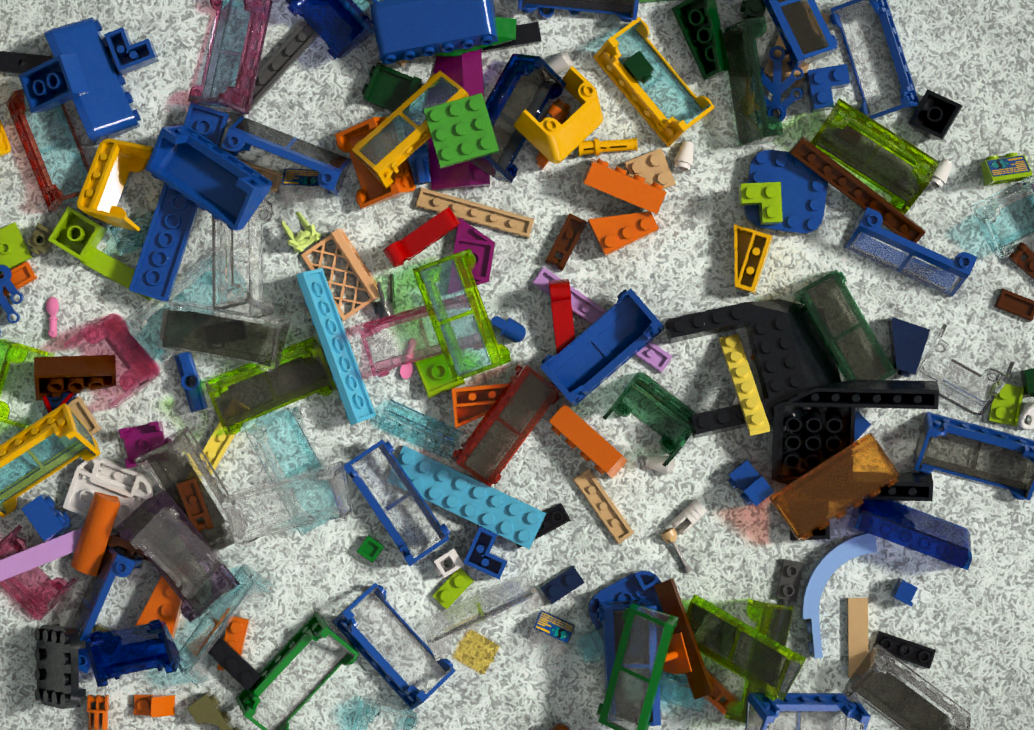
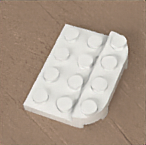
M97 456L90 461L82 462L77 467L62 508L86 517L94 492L116 496L120 501V507L113 528L136 537L150 500L153 498L154 483L139 471L126 468L124 465Z

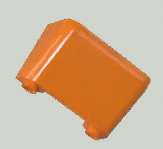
M373 117L335 134L337 147L343 152L350 154L361 186V189L357 190L355 197L360 209L408 194L416 189L407 159L397 167L399 170L397 174L395 172L392 173L391 179L394 182L386 188L356 158L352 151L354 145L359 140H363L387 117ZM393 120L370 140L368 149L363 153L375 165L401 143Z

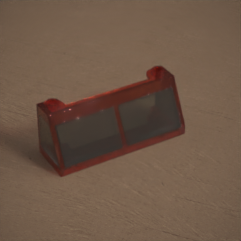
M519 362L514 369L516 370V377L513 375L510 377V382L465 443L460 445L463 449H455L450 456L455 463L489 487L492 484L498 483L501 478L500 473L551 404L554 405L560 397V390L522 362Z

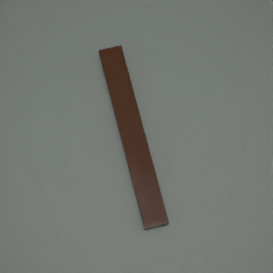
M803 136L789 151L791 155L862 209L869 207L878 211L883 218L882 224L895 234L917 243L926 233L925 229Z

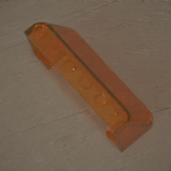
M869 433L779 490L769 499L797 540L802 539L805 541L813 536L812 532L819 528L821 531L828 527L830 520L835 517L838 520L847 514L846 510L852 506L856 509L864 504L863 499L870 496L873 498L881 493L880 489L885 485L890 487L899 481L897 478L901 475L876 437Z

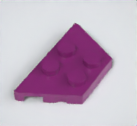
M460 218L459 222L461 224L457 227L447 294L487 283L490 280L495 242Z

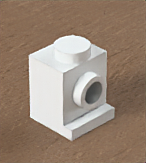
M454 547L434 560L435 565L433 567L439 576L443 575L445 578L465 564ZM445 560H451L452 565L446 567L444 564Z

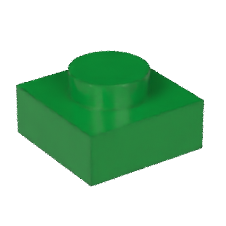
M368 535L357 552L374 563L385 546Z

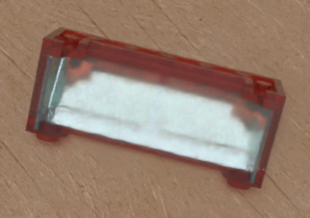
M24 90L14 91L6 105L48 211L52 212L77 202L90 168L64 104L46 112L31 113Z

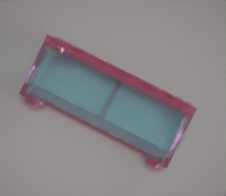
M210 0L211 7L216 10V16L201 86L194 85L191 88L188 102L214 110L249 115L272 8V0Z

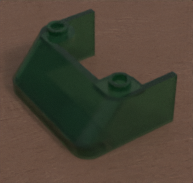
M638 372L608 409L603 419L606 420L613 411L622 417H627L630 413L638 417L662 436L659 444L661 449L669 454L662 464L666 467L692 434L688 419L696 413L647 374Z

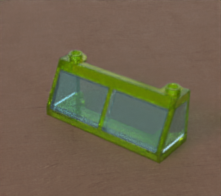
M471 249L412 269L453 382L511 361L508 348L503 344L498 345L474 280L471 269L475 267L476 259Z

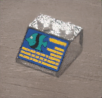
M283 168L279 205L286 208L321 209L322 186H320L317 180L319 172L313 169Z
M540 608L525 640L524 647L560 663L576 624Z

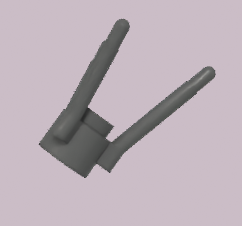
M390 274V302L389 299L385 300L381 283L377 282L381 301L377 302L378 306L375 301L371 303L375 314H379V318L395 314L394 275Z

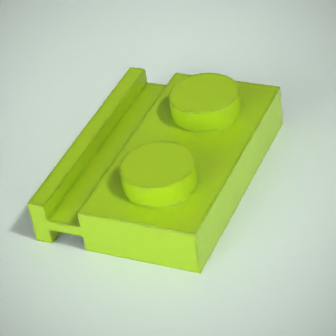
M995 382L988 421L1017 426L1025 387Z

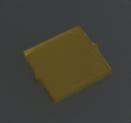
M470 629L465 639L460 642L461 646L454 658L485 674L490 663L494 662L493 658L500 646Z

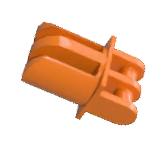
M88 694L86 710L88 712V730H93V719L94 730H101V725L102 730H108L109 695H105V697L97 695L94 697ZM92 702L96 703V708H92ZM100 703H105V708H100Z

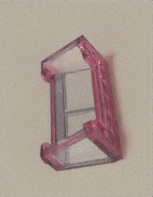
M474 291L360 323V334L373 376L378 375V377L389 375V371L398 366L465 347L478 350L484 348L485 344H488Z

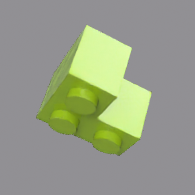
M781 182L741 183L738 186L739 206L759 205L760 225L781 224L783 222Z

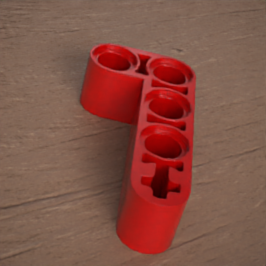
M448 207L400 241H396L386 247L383 252L393 267H399L406 260L409 261L461 223L451 208Z
M569 279L549 281L557 354L575 339Z

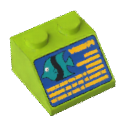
M1015 152L1005 154V158H998V155L986 157V160L981 162L984 186L1023 181L1033 176L1025 156H1018V153Z

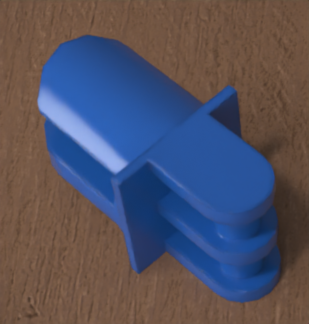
M498 316L492 318L493 326L502 330L501 336L512 342H520L525 338L526 329L519 322L510 317L508 321Z

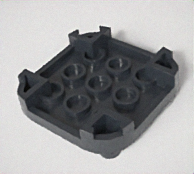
M52 624L43 625L41 628L35 629L34 636L37 640L34 653L37 660L35 699L41 701L46 706L59 709L81 707L79 703L80 698L86 697V689L79 688L78 649L86 648L85 640H80L79 627Z

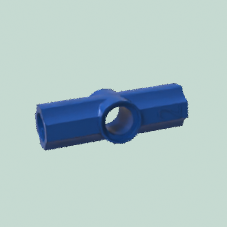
M411 124L405 126L406 136L408 137L415 130ZM424 143L408 157L409 163L412 166L415 185L431 183L427 144Z
M188 351L175 355L174 358L181 377V385L184 388L191 413L208 408L201 385V378L198 375L192 352ZM193 376L196 383L190 388L187 385V379Z

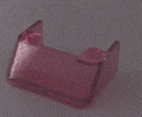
M116 313L109 314L88 325L63 344L66 348L73 349L84 339L90 344H97L105 339L128 370L121 375L119 380L120 386L125 393L109 404L111 408L121 406L160 375L159 364L124 318Z
M18 525L0 541V560L26 550L25 541L17 536L22 529L21 525ZM39 567L1 581L0 586L34 619L40 621L66 596L77 579L73 578L68 583L65 579L58 577L51 580Z

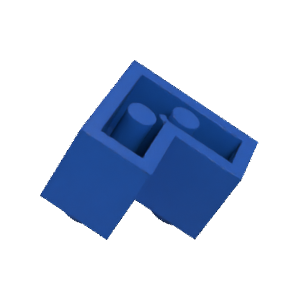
M123 27L104 34L116 67L122 75L159 61L153 43L149 39L132 44L127 31Z
M847 64L813 69L806 72L805 79L811 113L831 110L834 107L831 90L847 87L850 84Z
M744 460L727 474L729 476L727 480L734 489L738 488L741 491L740 497L749 506L759 505L775 492L748 460Z
M45 494L39 495L21 508V510L42 540L49 541L62 534L72 525L70 524V516L65 511L56 510L54 508L56 504L53 499Z
M479 526L463 563L500 579L508 560L490 552L498 534Z

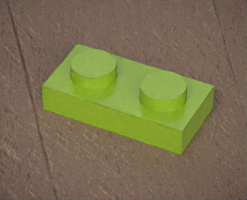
M459 568L434 593L433 597L447 610L474 580L462 568Z

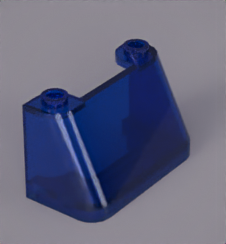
M285 0L289 4L287 7L294 16L299 14L328 44L329 49L327 51L334 59L337 57L342 59L375 32L373 21L353 0Z
M160 619L152 620L148 624L103 633L96 631L91 633L85 642L98 687L107 686L108 680L113 677L117 680L123 674L157 668L158 671H162L165 668L166 674L176 672L181 660L179 650L166 623Z

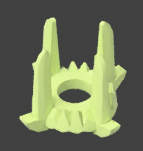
M296 211L295 213L303 225L304 231L300 230V233L297 232L295 236L283 220L281 225L289 238L287 244L293 247L294 252L301 253L304 251V248L313 242H318L321 233L315 231V225H310L302 214Z

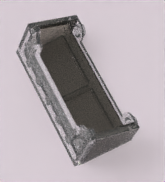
M174 298L164 303L158 348L164 349V353L176 354V351H186L257 364V366H260V370L272 372V369H276L280 365L289 330L290 318Z
M188 426L146 449L135 459L140 471L144 473L151 472L191 536L189 550L196 560L234 544L249 527ZM196 476L214 525L213 529L201 530V533L196 535L176 485L177 482ZM204 517L196 519L198 523L205 521Z
M876 644L870 650L845 684L844 695H846L849 701L856 703L865 702L901 730H970L971 714L879 644Z

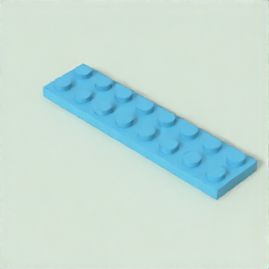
M323 268L297 274L298 286L304 295L305 305L311 314L312 324L316 328L319 343L323 347L325 360L331 369L332 379L336 383L339 398L346 410L347 419L351 425L375 417L374 408Z
M403 445L397 461L423 499L527 549L531 548L547 513ZM392 468L387 482L408 491Z

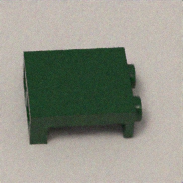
M378 62L376 66L373 65L369 73L371 80L369 84L364 85L362 95H364V101L394 112L421 88L423 81L418 77L414 76L413 78ZM415 100L402 111L407 117L410 115Z

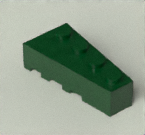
M685 0L671 8L703 79H712L730 70L716 0Z

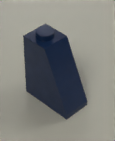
M894 317L889 318L888 325L893 369L898 371V375L909 378L910 375H916L930 329Z

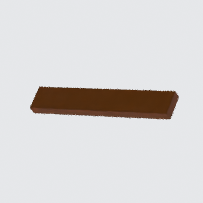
M674 579L654 585L663 613L679 617L673 634L682 632L692 672L685 674L694 699L696 700L715 693Z

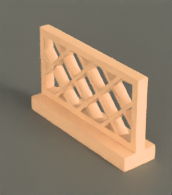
M343 229L335 230L331 235L301 254L310 270H315L314 266H318V269L321 267L331 269L330 280H327L330 290L332 284L342 286L340 297L333 296V299L343 321L380 298L377 282ZM330 240H333L336 244L335 253L325 251L326 243ZM312 252L321 253L319 264L312 263L308 255ZM324 254L334 256L332 267L322 265ZM337 257L345 258L347 262L345 270L335 268ZM335 270L345 272L343 284L333 282ZM348 273L354 274L357 277L356 286L346 284ZM345 287L355 289L353 300L343 298ZM358 291H366L370 299L365 302L357 301ZM342 301L353 303L351 311L346 315L341 309Z

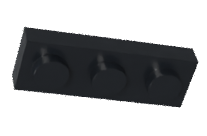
M217 635L204 649L247 691L262 676L220 635Z

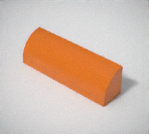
M94 492L71 562V566L74 569L87 575L97 576L120 507L118 497Z

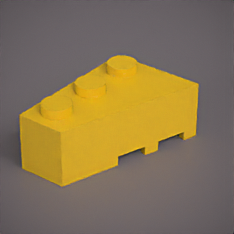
M734 224L735 288L755 295L773 237L772 235Z

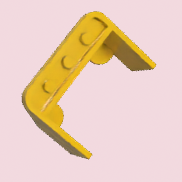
M573 66L570 67L560 82L582 104L573 115L561 125L556 119L551 117L538 122L525 109L513 125L550 162L555 164L561 163L603 121V114L595 87Z
M110 138L104 139L98 146L77 200L78 208L82 212L112 226L139 232L140 227L127 217L126 211L118 207L117 204L129 173L143 171L154 148Z

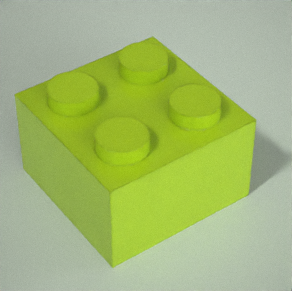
M68 206L48 241L87 263L108 229Z

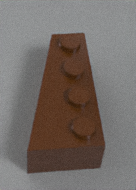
M115 355L34 357L36 401L43 400V396L52 395V398L60 397L61 393L69 391L75 394L80 393V391L86 388L97 390L116 386Z

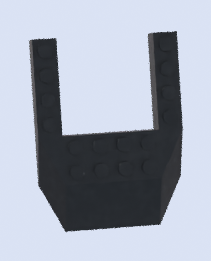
M775 299L744 302L670 318L665 323L669 344L746 327L764 399L761 402L768 422L773 421L774 404L815 386L842 382L822 309ZM740 404L694 414L688 419L693 439L747 427Z
M855 379L815 386L774 404L772 480L784 483L793 490L796 489L805 493V496L809 498L932 501L933 479L931 473L853 471L856 408L938 409L939 387L937 381Z

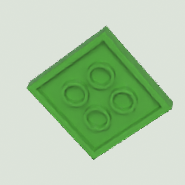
M482 93L424 109L440 168L499 152Z

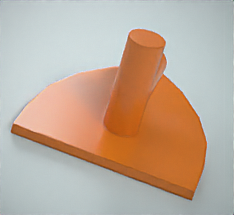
M682 632L673 634L663 668L665 672L672 674L692 672Z

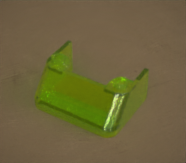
M0 339V398L11 362L22 363L26 360L29 351L54 357L55 353L12 340ZM0 400V422L24 429L31 425L9 418L10 407L6 402Z

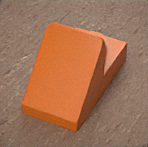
M134 695V715L162 717L175 714V695Z

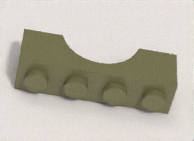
M208 692L187 707L197 724L210 723L218 726L221 730H240L237 726L234 728L230 723L232 720L226 710H221L219 707L220 701L215 694L211 695Z

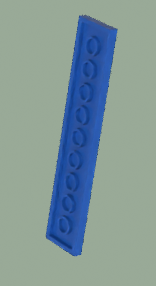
M191 103L184 125L194 129L220 146L230 115ZM165 182L129 291L168 303L199 208L192 200L185 199L180 192L169 188Z

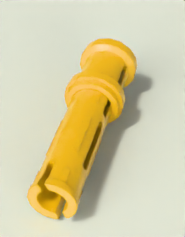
M594 138L591 141H583L577 147L578 157L588 154L598 156L602 152L637 151L638 149L637 138L605 141Z

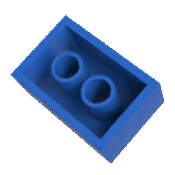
M76 53L59 55L18 75L31 113L49 111L89 92Z

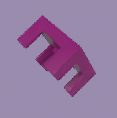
M162 421L119 429L120 438L124 439L127 458H125L126 468L169 460Z

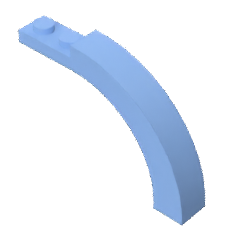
M875 532L858 534L834 545L817 561L806 580L801 598V618L809 619V622H806V631L811 637V642H808V652L815 659L823 658L819 604L824 587L832 574L844 563L864 554L877 553Z

